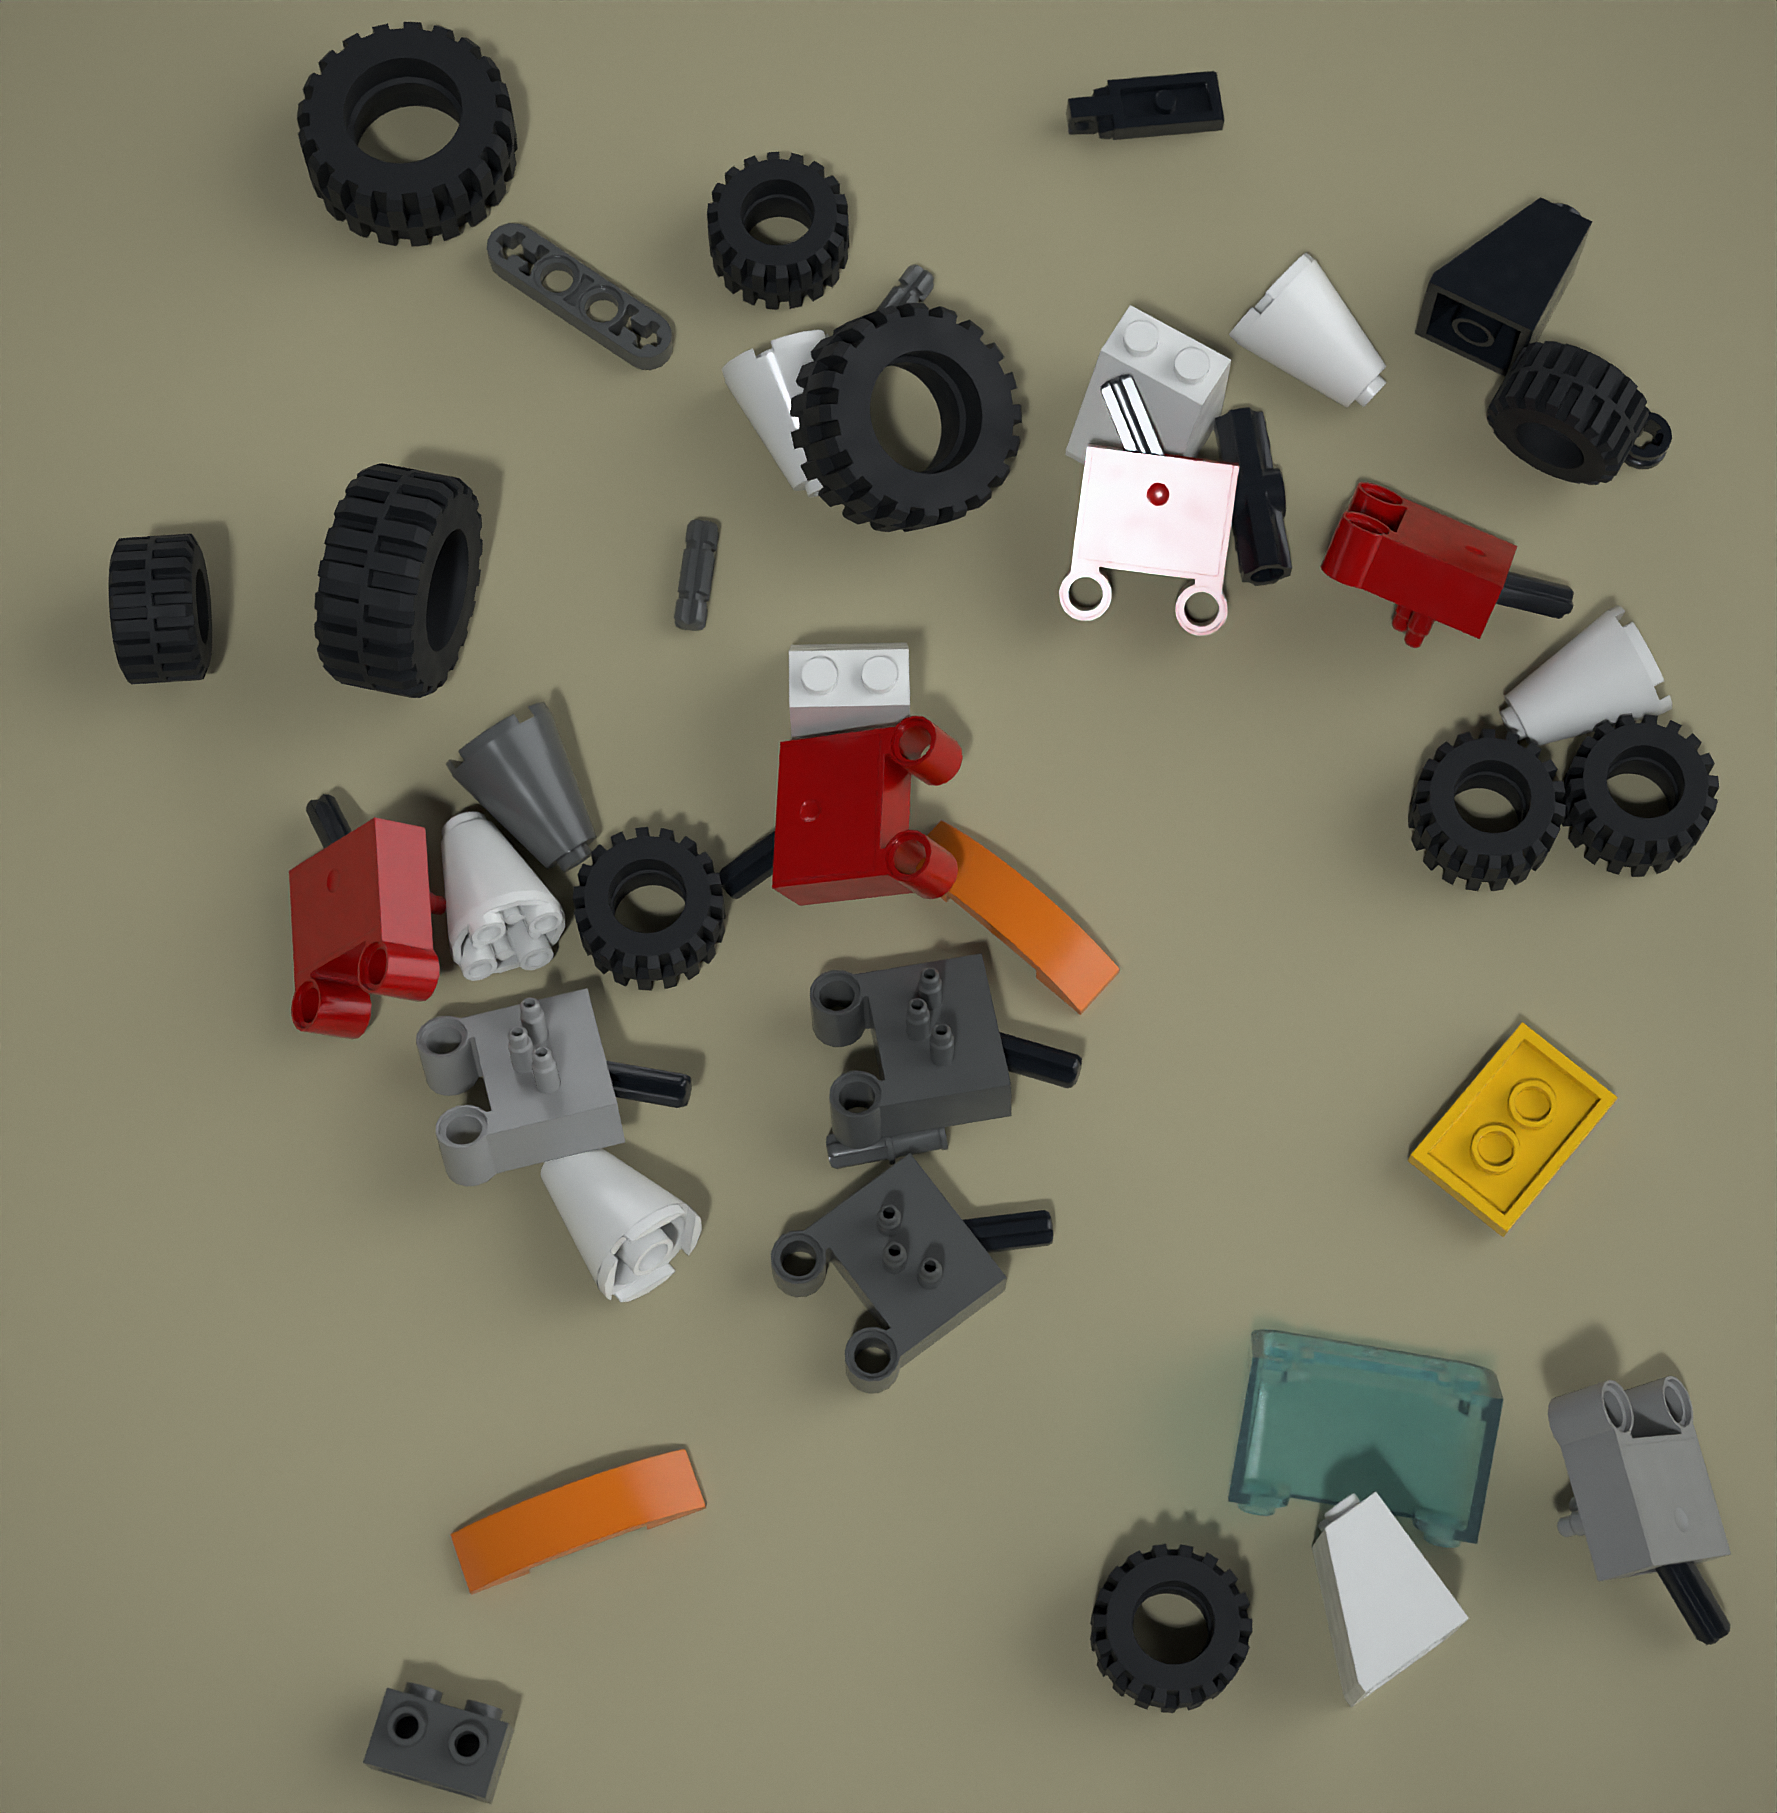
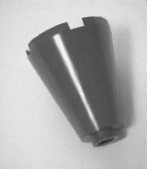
M545 702L529 706L534 717L522 723L518 721L515 714L503 719L458 751L464 762L449 759L446 766L452 777L544 867L551 869L559 865L563 873L591 857L592 850L588 845L597 836L552 712H550Z

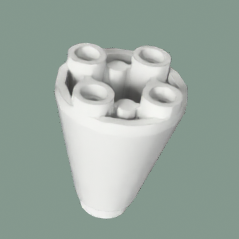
M472 811L454 816L443 826V839L441 841L449 947L453 960L460 966L463 976L472 981L482 980L493 973H502L518 967L524 970H536L545 966L554 956L551 947L558 942L565 929V913L561 904L499 829L486 819L484 814Z

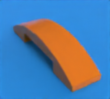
M942 820L927 835V837L952 853L957 861L958 873L956 881L952 888L940 898L946 903L951 898L1036 970V978L1081 1015L1118 975L1120 971L1118 966L1052 900L977 841ZM923 858L919 862V864L916 867V871H918L922 867V865L925 862V858Z
M680 1449L622 1465L566 1484L498 1511L450 1535L469 1592L472 1595L529 1574L530 1568L645 1526L649 1530L706 1509L687 1452L685 1449Z

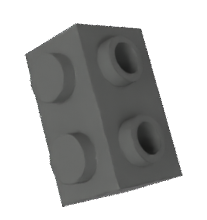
M411 1682L406 1683L404 1692L387 1688L363 1763L376 1771L492 1804L514 1733V1729L509 1723L500 1721L503 1710L473 1700L466 1701L464 1710L440 1703L443 1695L442 1692Z

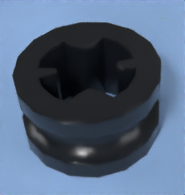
M1650 411L1638 437L1643 432L1650 433L1654 437L1651 444L1649 443L1645 449L1638 448L1633 444L1624 461L1628 466L1636 469H1650L1657 466L1664 459L1672 440V432L1668 422L1659 414Z

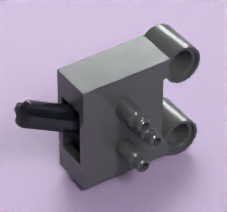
M982 953L852 974L844 970H831L818 976L810 987L812 1027L816 1037L823 1044L831 1047H845L859 1040L865 1029L871 1030L881 1081L873 1074L864 1071H850L839 1076L830 1088L829 1100L832 1131L835 1138L841 1144L852 1149H864L873 1146L883 1137L1012 1116L1011 1082L1008 1071L1067 1089L1072 1088L1079 1079L1082 1067V1058L1079 1055L999 1032ZM834 1007H845V1008H846V1009H843V1010H840V1011H832V1010H829V1009L834 1008ZM855 1107H864L868 1109L861 1113H852L848 1111L849 1109Z
M909 1153L804 1231H790L782 1235L774 1243L771 1251L772 1273L777 1287L785 1294L793 1297H807L817 1292L823 1285L827 1275L826 1264L831 1261L881 1327L861 1329L855 1332L848 1340L845 1348L846 1375L850 1383L858 1390L868 1394L881 1393L894 1384L903 1366L1005 1291L1007 1277L988 1253L1049 1246L1053 1243V1225L1051 1216L1046 1210L962 1220L915 1158ZM794 1252H804L812 1256L816 1264L810 1273L804 1276H793L783 1269V1261ZM874 1347L883 1350L890 1359L889 1365L883 1371L869 1374L857 1367L855 1360L862 1350Z

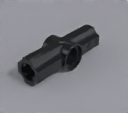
M1250 407L1233 409L1227 414L1215 418L1214 432L1220 461L1239 464L1231 522L1239 573L1241 574L1242 582L1252 583L1255 586L1275 584L1278 580L1289 577L1292 571L1283 521L1286 514V500L1282 474L1278 467L1273 468L1270 441L1266 431V421L1264 420L1263 412L1254 411Z

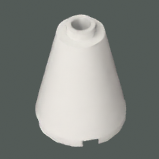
M1307 252L1300 256L1265 292V296L1254 308L1252 307L1229 334L1238 345L1346 408L1355 400L1364 407L1387 383L1379 375L1386 368L1385 363L1317 261Z
M823 330L804 331L770 341L771 349L755 356L752 348L728 361L722 368L726 385L794 491L806 490L808 497L819 496L818 492L823 486L818 479L808 481L800 467L801 464L807 462L803 447L794 449L791 432L799 430V417H792L790 415L791 398L803 393L804 388L797 386L796 383L801 367L814 361L811 358V351L822 339L829 337L828 334L825 335Z
M1617 605L1603 613L1505 695L1508 708L1500 711V715L1507 730L1520 735L1518 741L1525 739L1528 745L1533 742L1537 746L1595 732L1597 727L1607 721L1614 727L1621 716L1632 714L1634 721L1642 720L1645 714L1657 716L1672 709L1670 695L1660 700L1654 686L1664 682V679L1639 630L1633 622L1623 627L1619 623V620L1625 613L1621 606Z
M603 1148L544 1162L540 1174L541 1179L598 1289L609 1300H611L612 1295H615L620 1302H629L649 1293L675 1272L669 1262L680 1249L689 1256L695 1248L702 1231L701 1218L692 1207Z

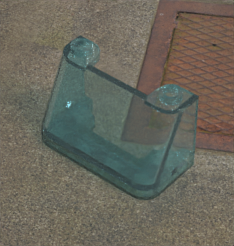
M1255 1330L1251 1333L1227 1492L1228 1502L1238 1503L1240 1510L1250 1514L1271 1516L1275 1514V1508L1287 1506L1290 1498L1337 1505L1353 1493L1362 1502L1374 1492H1377L1394 1516L1412 1518L1413 1525L1424 1532L1423 1539L1428 1543L1447 1548L1459 1547L1461 1541L1477 1544L1504 1400L1497 1375L1486 1367L1463 1361L1279 1330Z

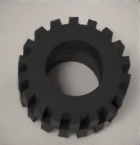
M767 152V160L758 162L755 155L744 159L743 170L740 171L733 166L725 173V184L717 182L712 191L713 203H708L707 208L710 257H712L713 268L717 276H724L725 287L732 294L742 290L743 301L753 306L758 299L765 300L766 309L778 310V302H789L790 309L802 306L803 297L809 296L813 302L822 297L823 284L831 288L839 280V269H845L848 260V204L845 194H840V184L833 175L825 178L824 166L816 161L806 166L804 165L803 156L791 153L789 160L780 159L779 152ZM774 217L794 219L808 229L800 239L785 245L765 244L749 234L751 229L758 223Z
M1545 341L1544 343L1533 342L1528 347L1521 349L1488 407L1487 412L1489 415L1487 419L1489 425L1494 429L1493 433L1507 446L1506 448L1535 469L1571 483L1599 485L1600 482L1607 483L1617 475L1649 416V409L1645 406L1647 401L1644 394L1637 390L1638 386L1613 364L1579 347L1555 341Z
M192 534L119 538L113 549L109 565V612L117 661L128 683L133 685L204 679L212 655V608L205 559L195 537Z
M1631 714L1619 717L1614 728L1608 721L1597 727L1593 737L1587 736L1582 742L1563 779L1566 793L1560 804L1566 805V811L1562 826H1573L1568 839L1574 848L1582 844L1588 848L1584 858L1595 865L1599 858L1609 862L1608 872L1619 875L1623 867H1630L1631 877H1644L1650 866L1654 868L1656 874L1669 870L1674 860L1680 863L1689 855L1716 810L1718 800L1714 796L1719 789L1718 776L1709 775L1715 763L1710 753L1699 755L1697 750L1702 742L1693 733L1687 739L1678 734L1682 725L1672 720L1669 721L1667 727L1657 725L1658 716L1645 714L1641 723H1635ZM1621 774H1636L1650 779L1664 793L1668 802L1669 812L1655 818H1641L1625 812L1612 799L1608 790L1607 780Z
M1482 729L1479 738L1475 740L1470 731L1459 734L1453 746L1446 741L1438 747L1433 760L1429 758L1422 769L1410 802L1412 807L1408 815V827L1415 828L1411 841L1416 851L1427 850L1423 860L1424 864L1431 871L1438 865L1445 870L1442 879L1452 885L1456 877L1467 880L1465 889L1478 891L1482 882H1488L1491 891L1503 890L1508 879H1511L1517 885L1527 879L1531 869L1536 872L1542 865L1560 831L1566 811V805L1560 803L1566 792L1563 781L1553 782L1558 769L1551 759L1543 763L1538 759L1542 749L1533 742L1527 748L1517 744L1520 737L1518 734L1508 731L1505 739L1495 738V729ZM1476 788L1497 792L1505 797L1513 806L1519 825L1502 833H1487L1477 830L1467 824L1460 816L1454 803V797L1463 791Z
M648 827L635 828L637 837L626 840L622 831L611 836L613 847L609 850H606L599 844L591 852L593 864L590 866L583 863L577 874L580 886H574L573 903L582 946L587 956H593L595 967L603 974L610 970L616 983L627 986L629 980L634 979L637 980L639 990L652 991V981L663 980L664 989L677 986L675 976L684 973L687 979L690 980L698 975V963L702 960L709 964L716 955L715 943H722L725 932L723 920L726 919L720 876L719 873L714 872L713 861L706 851L699 855L696 842L687 836L678 843L675 841L673 830L661 828L659 837L649 835ZM656 885L669 888L684 900L685 907L680 917L671 926L658 932H635L624 927L615 918L616 909L622 899L633 890L643 886Z
M1167 1544L1154 1545L1149 1552L1142 1554L1139 1550L1128 1556L1123 1565L1120 1567L1116 1566L1108 1575L1105 1584L1100 1589L1092 1611L1090 1643L1092 1652L1095 1651L1098 1659V1669L1103 1677L1106 1675L1114 1684L1112 1689L1121 1697L1124 1694L1136 1700L1134 1705L1144 1709L1153 1706L1161 1708V1713H1174L1179 1708L1187 1707L1189 1711L1201 1707L1203 1702L1210 1698L1213 1700L1222 1693L1231 1680L1234 1679L1245 1661L1250 1648L1248 1643L1249 1637L1252 1634V1619L1248 1618L1247 1609L1250 1603L1246 1592H1239L1236 1586L1238 1578L1230 1568L1224 1572L1216 1565L1219 1560L1208 1552L1205 1557L1192 1553L1194 1548L1192 1546L1180 1544L1178 1549H1167ZM1158 1594H1175L1188 1599L1200 1610L1207 1624L1208 1635L1205 1646L1198 1656L1187 1663L1166 1664L1151 1658L1141 1649L1133 1633V1620L1137 1609L1147 1598Z

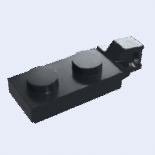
M1206 71L1107 80L1106 87L1093 90V96L1068 98L1066 119L1069 135L1098 133L1099 139L1113 138V140L1222 131L1224 115L1217 72Z

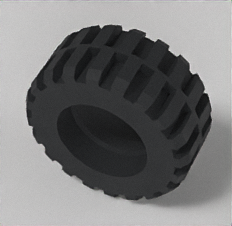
M403 22V28L389 29L387 23L372 27L373 34L363 38L356 33L342 41L344 47L342 51L337 54L334 50H331L318 62L321 74L312 73L309 75L302 89L305 99L298 104L297 122L300 129L298 137L310 180L317 197L324 200L326 210L337 221L344 222L347 219L350 231L363 238L369 237L370 233L374 232L377 234L379 243L397 246L399 239H410L412 247L429 245L428 238L442 235L443 240L446 241L459 236L458 227L465 223L475 227L487 217L485 210L487 204L495 207L500 203L506 194L505 182L513 179L517 164L514 153L518 150L517 134L506 84L501 81L500 70L491 58L482 57L480 47L470 39L462 37L456 42L453 30L434 25L433 30L428 31L423 30L421 22ZM423 106L433 108L449 115L459 124L452 139L441 150L430 157L416 162H385L371 157L358 147L362 135L375 120L392 110L403 107Z
M906 303L898 307L891 305L856 318L834 329L832 336L822 339L811 351V358L814 361L803 365L800 369L796 383L797 386L804 388L803 393L791 398L790 415L792 417H799V430L791 432L794 449L803 447L807 462L801 464L800 467L808 481L818 479L822 484L823 488L818 492L821 499L829 507L843 504L845 506L842 511L843 517L857 525L870 522V526L876 531L893 532L902 529L904 532H909L954 521L966 516L967 511L980 508L992 496L990 488L1001 486L1010 473V466L1005 464L1004 461L1007 458L1017 456L1020 437L1013 435V425L1022 423L1021 405H1013L1010 391L1018 388L1012 372L1004 374L999 364V361L1004 359V355L995 342L985 345L980 340L984 334L983 330L970 319L956 324L958 316L953 310L942 306L929 310L925 303ZM887 366L905 369L919 378L931 392L939 410L941 420L939 446L932 462L922 472L909 470L895 462L884 451L873 430L870 415L871 395L876 380Z
M379 463L363 469L357 474L356 479L350 481L345 489L346 496L344 499L339 500L335 509L333 525L331 528H328L324 542L326 545L323 560H320L318 577L320 579L318 592L315 593L314 609L317 610L314 632L315 638L319 640L317 652L319 659L324 663V669L341 684L409 698H422L436 692L437 688L443 686L446 682L448 671L454 669L458 661L459 649L461 646H464L468 634L467 627L470 617L473 616L476 603L474 601L476 587L479 586L481 573L479 562L483 549V540L480 538L482 517L477 512L479 507L477 497L473 494V490L460 478Z

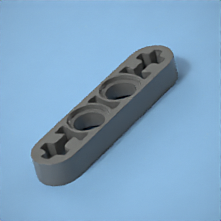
M507 223L491 232L487 240L488 258L492 270L501 279L638 369L653 370L668 362L673 352L672 331L668 322L661 315L526 226L519 223ZM519 244L522 245L524 258L534 265L531 274L529 273L528 263L514 254L506 260L504 259L502 249L506 246L513 250ZM553 271H564L573 277L571 286L560 293L546 290L542 286V281L547 274ZM607 300L617 306L618 312L610 321L604 323L595 322L586 314L589 306L596 301ZM629 317H631L632 331L647 339L652 333L656 334L657 347L647 344L642 349L638 348L636 335L626 328Z

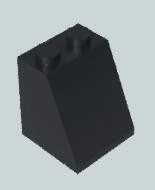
M1540 197L1433 273L1428 283L1414 334L1506 377L1521 349L1528 347L1530 343L1538 342L1574 275L1593 221L1582 217L1576 209L1567 204H1554Z

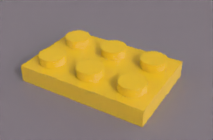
M1522 1022L1413 1151L1408 1162L1500 1236L1504 1237L1613 1106L1618 1097Z

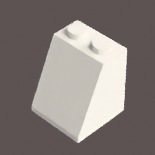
M1130 305L1100 351L1065 455L1085 465L1088 444L1124 448L1101 394L1100 387L1113 378L1130 374L1135 381L1164 454L1196 458L1214 430L1215 418L1221 416L1231 359Z
M907 643L791 645L789 649V708L792 740L895 727L903 719L910 717L909 648Z
M1374 1492L1362 1502L1353 1493L1330 1509L1324 1515L1325 1519L1317 1525L1322 1533L1312 1546L1343 1696L1351 1708L1452 1636L1469 1619L1377 1492Z

